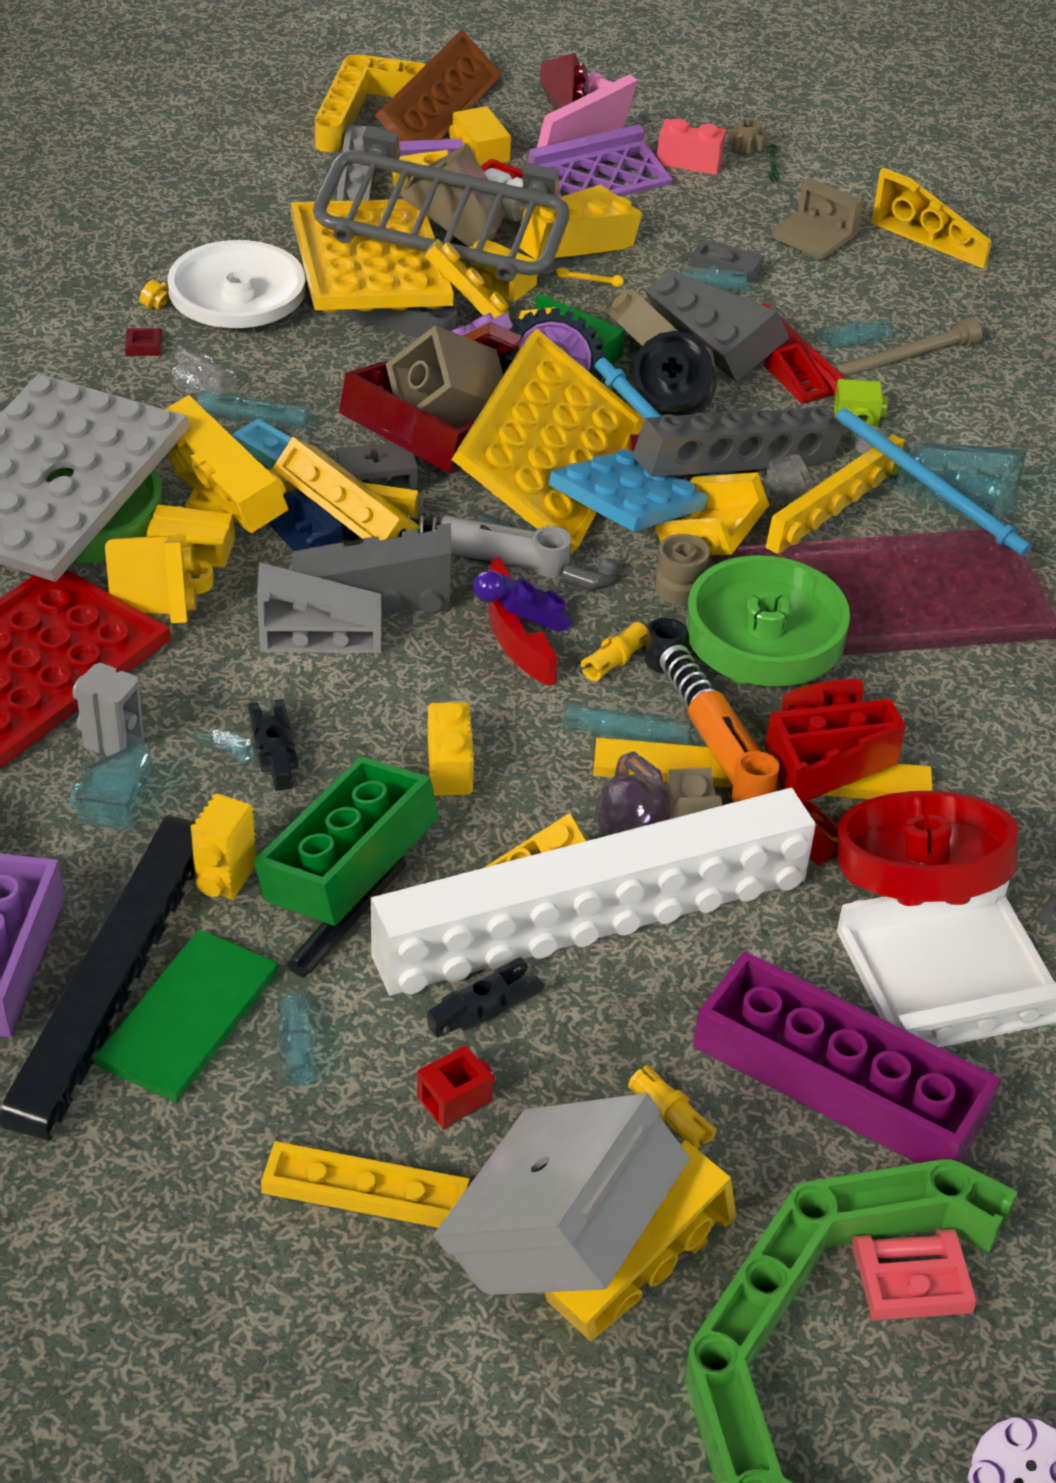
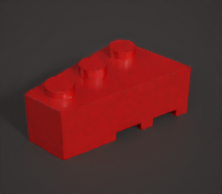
M892 699L773 712L770 714L765 753L772 755L779 763L778 781L782 790L792 787L800 801L804 803L897 765L906 725Z

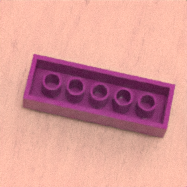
M746 951L734 963L699 1009L693 1042L694 1048L915 1163L940 1159H952L961 1162L991 1114L1001 1078Z

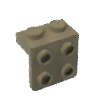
M809 177L801 185L798 211L772 229L771 237L816 258H826L858 234L863 200Z

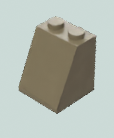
M468 144L428 165L488 180ZM411 176L400 194L404 200L421 211L433 181ZM439 183L426 216L448 231L465 188ZM471 190L453 236L468 247L478 241L497 196ZM502 203L487 238L490 241L497 236L496 231L502 226L501 222L507 213Z
M437 325L433 326L386 363L394 395L433 416L441 417L442 421L455 428L468 425L470 420L476 421L503 377L496 349Z

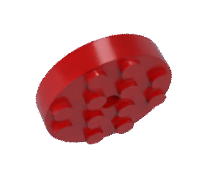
M907 791L886 794L859 803L842 816L838 824V864L840 870L852 885L859 886L878 895L897 899L898 903L904 906H918L924 902L944 901L951 905H964L970 902L972 897L983 895L1004 885L1015 874L1018 864L1019 831L1016 821L1007 811L977 797L944 791Z

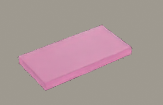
M631 74L545 115L537 147L624 127L638 80Z

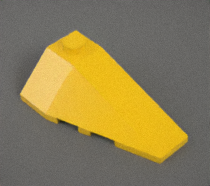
M886 168L880 170L871 224L984 269L987 266L992 243L988 237L913 179Z

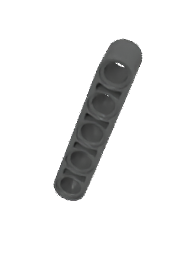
M305 274V280H306V301H307L309 304L313 305L312 298H311V294H310V290H309V286H308V282H307V278H306V274ZM454 305L443 306L439 309L408 307L405 310L375 308L367 312L356 309H345L335 312L414 338L421 337L435 325L449 331L457 329V308Z

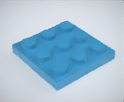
M618 450L617 453L603 457L597 456L589 461L569 464L568 467L551 471L548 484L632 532L706 508L709 496L696 489L693 483L686 480H680L673 476L650 477L633 457L634 452L630 450Z

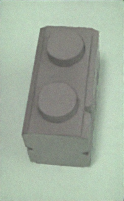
M102 663L94 664L85 675L77 679L73 687V698L78 700L79 715L77 718V728L82 732L83 747L98 753L105 751L106 756L119 761L127 760L144 740L138 677L124 671L117 673L116 668Z

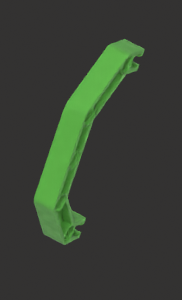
M940 1159L808 1181L797 1185L791 1191L706 1318L689 1347L685 1369V1383L715 1483H793L782 1475L748 1369L826 1248L852 1244L854 1236L870 1235L872 1240L942 1228L955 1229L959 1238L990 1253L997 1241L1000 1227H1005L1011 1216L1018 1191L952 1159ZM757 1288H764L769 1290L770 1292H763L758 1290ZM714 1364L719 1366L721 1370H712L705 1365Z

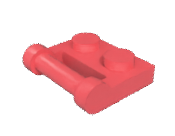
M955 1229L938 1230L936 1235L877 1240H872L870 1235L853 1237L852 1249L856 1265L859 1267L872 1321L973 1313L976 1298ZM939 1255L941 1258L934 1260H920L880 1264L878 1263V1260L899 1259Z

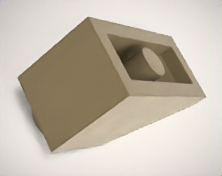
M632 288L628 292H623L614 300L612 309L608 313L642 347L647 340L659 333L677 331Z

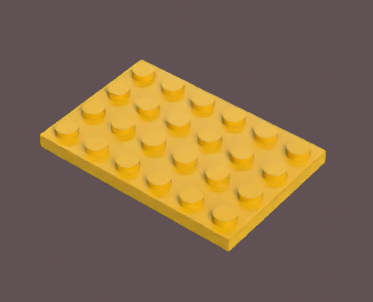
M397 199L385 228L411 234L420 211L406 200ZM354 200L330 201L326 211L332 216L347 219ZM362 200L353 221L379 226L390 200ZM315 201L291 202V217L314 310L334 313L345 309L367 312L375 308L405 310L408 307L439 309L443 306H453L454 293L450 281L425 257V251L354 235L350 243H342L333 236L334 230L328 229L316 221L313 213ZM425 216L418 236L435 240L428 217Z
M535 328L525 340L451 460L537 530L547 526H556L566 530L571 536V555L579 547L597 512L549 486L551 471L568 467L569 464L589 461L597 456L603 457L617 453L618 450H628L630 434L639 435L644 419L547 336Z

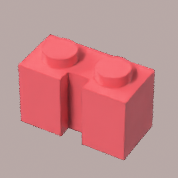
M665 119L659 133L657 159L661 165L717 175L723 160L726 129L717 128L713 124H702L699 128L689 127L690 123L683 119Z

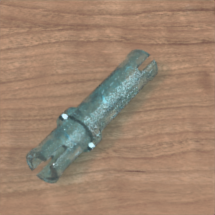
M202 390L198 399V404L209 415L228 417L233 422H237L238 419L248 421L260 419L271 425L305 430L309 420V407L243 398V395L240 393H233L230 396Z
M573 703L567 704L564 718H567V720H564V729L567 730L573 729L644 742L688 745L689 731L691 730V722L684 723L655 718V713L646 712L645 716L574 705Z

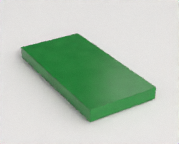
M198 929L94 1056L95 1066L177 1103L278 973V963Z

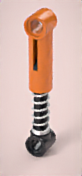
M658 618L650 622L645 649L646 665L656 672L668 675V679L673 683L676 691L679 692V696L688 707L689 719L733 785V802L776 792L779 773L778 761L772 755L761 752L723 694L711 689V683L706 681V676L700 672V667L695 664V659L690 654V648L687 645V626L673 618Z

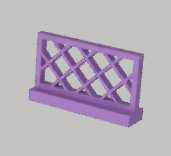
M640 124L529 149L527 163L559 170V175L563 176L562 180L559 181L557 197H562L561 192L572 194L587 189L589 185L597 186L600 184L621 197L670 185L673 180L643 141L645 131ZM640 154L644 161L630 158L629 156ZM611 161L618 165L615 168L602 163ZM624 165L639 171L638 174H634L621 169ZM586 168L591 171L589 174L576 171L574 169ZM598 172L611 176V179L608 181L594 175ZM644 172L652 175H656L658 178L650 179L643 177L642 175ZM568 178L584 183L582 188L566 183ZM620 179L633 184L624 186L615 183V181Z

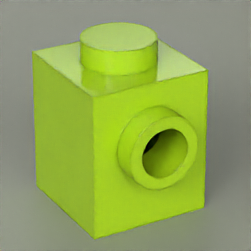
M838 379L834 400L835 418L841 409L846 408L868 425L878 427L880 417L886 418L888 397L882 396L881 382Z

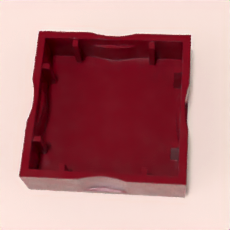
M388 361L378 362L345 374L339 408L340 414L449 474L462 470L451 459L475 421L470 420L468 425L455 428L442 421L441 417L433 416L394 395L386 368Z

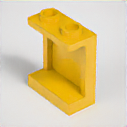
M759 473L693 477L690 482L695 485V488L709 495L706 508L685 515L681 520H670L656 525L655 529L660 543L671 535L690 534L705 541L709 547V556L732 555L769 506Z

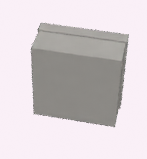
M648 1093L524 1109L433 1237L447 1254H452L476 1286L488 1295L603 1290L608 1287L685 1168L690 1157L659 1116L661 1111Z

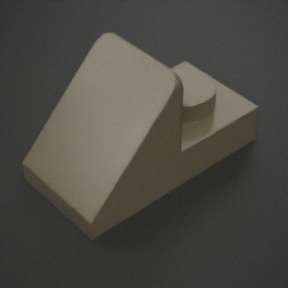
M711 767L671 769L668 771L666 777L672 819L722 806V797L715 796Z

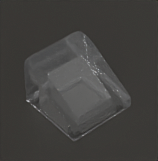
M799 454L769 462L765 482L784 503L798 499L814 488L805 463Z

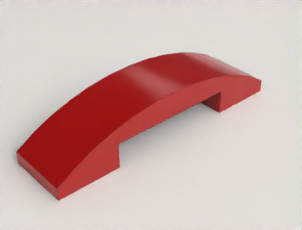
M493 558L489 570L512 578L501 558ZM500 599L488 603V616L491 628L506 654L517 666L536 680L547 686L554 685L556 683L557 656L543 631L527 635L518 617L506 611Z

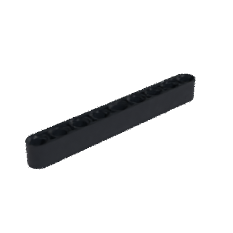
M167 815L161 822L9 1089L1 1108V1128L47 1141L52 1140L53 1137L49 1136L56 1122H62L74 1100L69 1097L76 1084L82 1085L94 1063L90 1061L96 1048H102L113 1028L112 1025H109L116 1012L121 1013L132 991L128 990L134 978H140L150 959L147 956L153 944L158 945L168 926L165 923L171 911H176L186 893L182 890L187 880H193L195 876L191 825L195 824V821Z

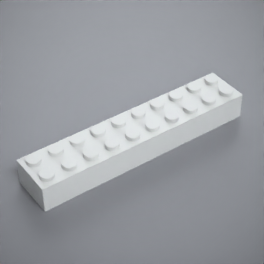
M791 787L371 897V956L389 996L401 992L415 994L427 985L445 980L458 982L465 979L470 973L488 968L495 970L519 957L523 959L532 956L538 959L545 958L557 949L572 945L585 947L595 942L597 938L615 933L628 935L644 925L655 922L668 924L684 914L695 911L708 913L717 909L721 904L739 899L744 902L751 901L761 893L779 888L784 891L791 890L805 881L816 824Z

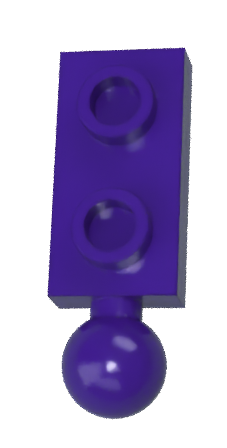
M492 570L481 572L474 580L473 591L476 597L483 602L491 603L500 599L506 611L558 632L567 630L573 623L565 609V601L551 590L547 592L541 591L524 579L520 578L517 581Z

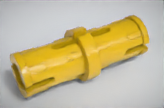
M633 622L615 637L612 635L606 638L597 651L581 661V667H586L591 663V665L582 670L586 678L591 681H598L617 665L622 667L630 661L631 655L646 645L647 636L645 635L647 634V627L640 622Z
M649 1065L643 1066V1071L639 1069L631 1077L628 1088L636 1095L648 1093L660 1109L661 1114L659 1116L664 1123H667L696 1149L702 1147L699 1144L700 1140L707 1144L715 1137L716 1127L710 1124L688 1103L689 1097L681 1090L675 1091L660 1078Z

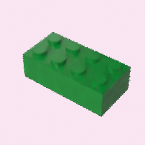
M360 756L253 860L264 900L336 926L439 819L431 778Z

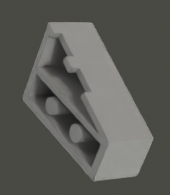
M259 562L257 604L260 652L381 653L380 593Z

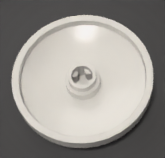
M228 240L202 245L178 258L168 273V293L175 308L192 320L215 327L248 328L272 323L292 313L303 301L306 291L305 271L301 263L287 251L257 241Z

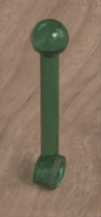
M769 144L766 148V152L770 155L771 171L768 172V175L772 182H777L780 180L776 167L778 147L775 144Z

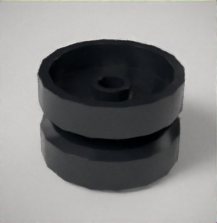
M680 331L659 333L647 340L637 353L633 366L636 386L639 393L661 416L667 414L683 416L702 413L713 400L717 384L711 355L703 342L692 334Z

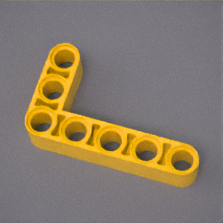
M355 54L347 56L315 117V147L323 152H336L340 150L344 144L346 125L353 126L367 94L393 97L426 64Z

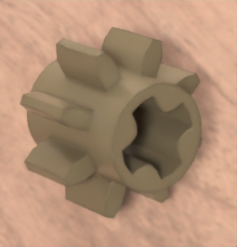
M743 118L739 120L738 124L734 123L733 129H730L728 144H733L734 150L743 154L761 152L763 146L767 143L768 131L762 130L759 120Z

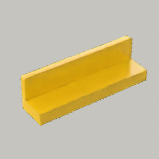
M295 437L291 438L272 468L362 539L379 536L380 540L397 538L403 528L407 530L420 528L413 520L317 447Z

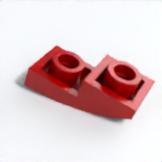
M862 679L832 680L792 690L782 696L780 712L862 702L864 692Z

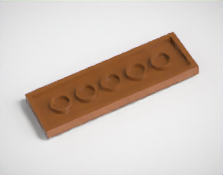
M461 29L375 116L386 130L399 133V141L441 140L449 131L450 125H453V112L469 110L502 74Z

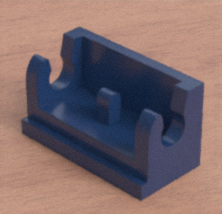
M298 488L283 495L289 510L268 523L293 551L343 543L342 523Z

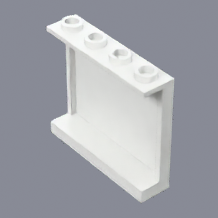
M1009 881L991 892L972 897L970 902L964 905H951L944 901L924 902L918 906H904L898 903L897 899L889 897L857 900L842 905L837 933L881 1019L937 1047L1056 1023V982L1053 980L1005 896Z

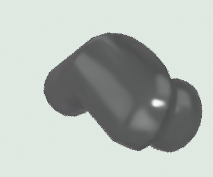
M604 558L599 561L598 570H587L566 564L562 571L561 582L587 590L612 585L619 577L617 575L619 563L615 560Z

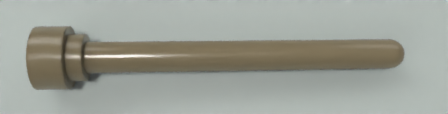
M970 317L958 321L951 331L840 364L835 369L842 376L847 377L955 343L959 346L963 344L967 347L981 342L982 328L976 318Z

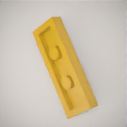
M437 239L428 248L425 257L483 316L491 312L493 318L507 313L509 317L510 312L507 310L509 305L505 299L497 292L492 294L483 285L485 283L483 277L474 268L470 267L467 269L459 261L461 258L460 254L448 242L443 244Z

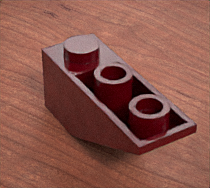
M576 53L541 61L540 83L548 101L555 110L587 95L584 83L588 81L587 69L584 63H579Z

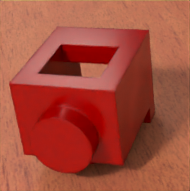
M466 1045L417 1070V1098L443 1130L452 1126V1122L492 1101L493 1085L495 1084L493 1071L484 1059L478 1060Z

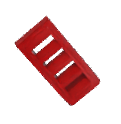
M800 343L778 347L766 358L764 367L801 404L832 396V391ZM809 381L810 383L801 385L800 382ZM814 388L817 389V390H815V391H811V392H807V393H806V390H810V389H814Z

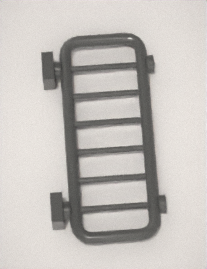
M369 126L366 127L363 134L364 151L350 150L343 152L335 158L314 203L313 213L316 221L320 225L334 230L333 236L342 243H350L354 235L427 252L428 248L436 240L418 236V233L439 183L465 188L444 241L441 242L443 244L446 242L451 244L460 254L461 258L459 260L496 268V276L508 282L513 281L517 273L536 275L549 269L554 261L570 215L567 203L560 197H557L559 193V170L526 163L523 170V188L400 160L399 133ZM350 164L369 166L347 219L328 214L326 211L345 167ZM376 168L401 174L379 226L353 221ZM407 175L433 181L411 234L385 228ZM471 190L497 196L476 249L450 243ZM503 198L529 203L508 257L482 251ZM535 206L553 209L556 212V217L540 258L536 261L516 259L515 257Z

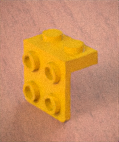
M170 535L113 538L108 540L105 545L109 594L143 613L170 614L171 623L187 622L191 616V611L197 610V594L195 586L190 587L188 571H193L194 558L192 547H186V536Z

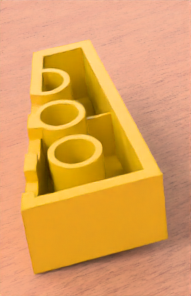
M601 184L560 197L567 203L570 215L555 258L624 250L634 245L642 212L632 206L630 200L617 196ZM535 206L519 248L535 260L540 258L554 223L556 212L553 209Z
M190 395L165 409L186 415L190 424V428L167 453L175 474L186 485L196 489L203 498L223 513L233 514L234 521L249 533H253L289 510L283 496L286 494V489L281 479L276 474H271Z
M687 1140L681 1146L690 1157V1160L608 1287L603 1290L544 1292L547 1302L591 1342L641 1300L643 1292L639 1289L645 1283L650 1287L659 1285L673 1273L679 1254L684 1250L696 1254L709 1243L706 1236L717 1222L726 1228L737 1219L731 1177Z

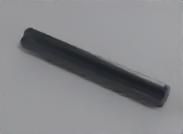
M401 857L336 926L323 922L291 957V960L288 962L290 971L303 978L308 973H311L371 906V897L379 896L406 866L405 858Z

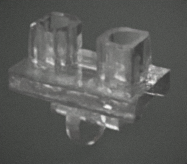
M187 345L178 347L179 362L172 369L173 383L178 390L184 393L192 392L212 406L222 402L224 394L234 391L237 375L229 369H222L213 362V358L205 353L199 354Z

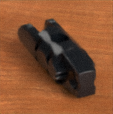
M284 699L275 700L273 706L274 716L265 718L262 716V710L258 702L248 704L247 708L258 751L261 772L271 771L275 791L292 789L291 768L298 767L299 763Z
M519 957L443 997L441 1003L427 1011L428 1027L437 1038L460 1027L463 1031L472 1029L480 1023L543 991L544 985L538 976L536 977L535 975L526 977L524 980L521 979L525 975L528 966L525 960Z

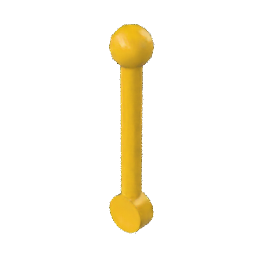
M567 268L556 270V275L561 278L571 277L608 283L614 287H621L624 284V279L620 275L606 277L569 272Z

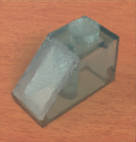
M139 742L86 767L81 782L73 785L70 797V805L72 809H76L79 825L130 831L152 771L149 743Z

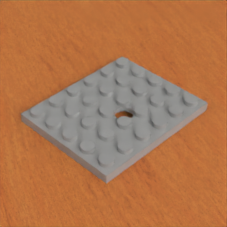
M37 374L0 414V564L56 582L190 428L187 416ZM71 468L74 470L70 478L61 476L52 480L51 483L46 481L47 477L57 469Z

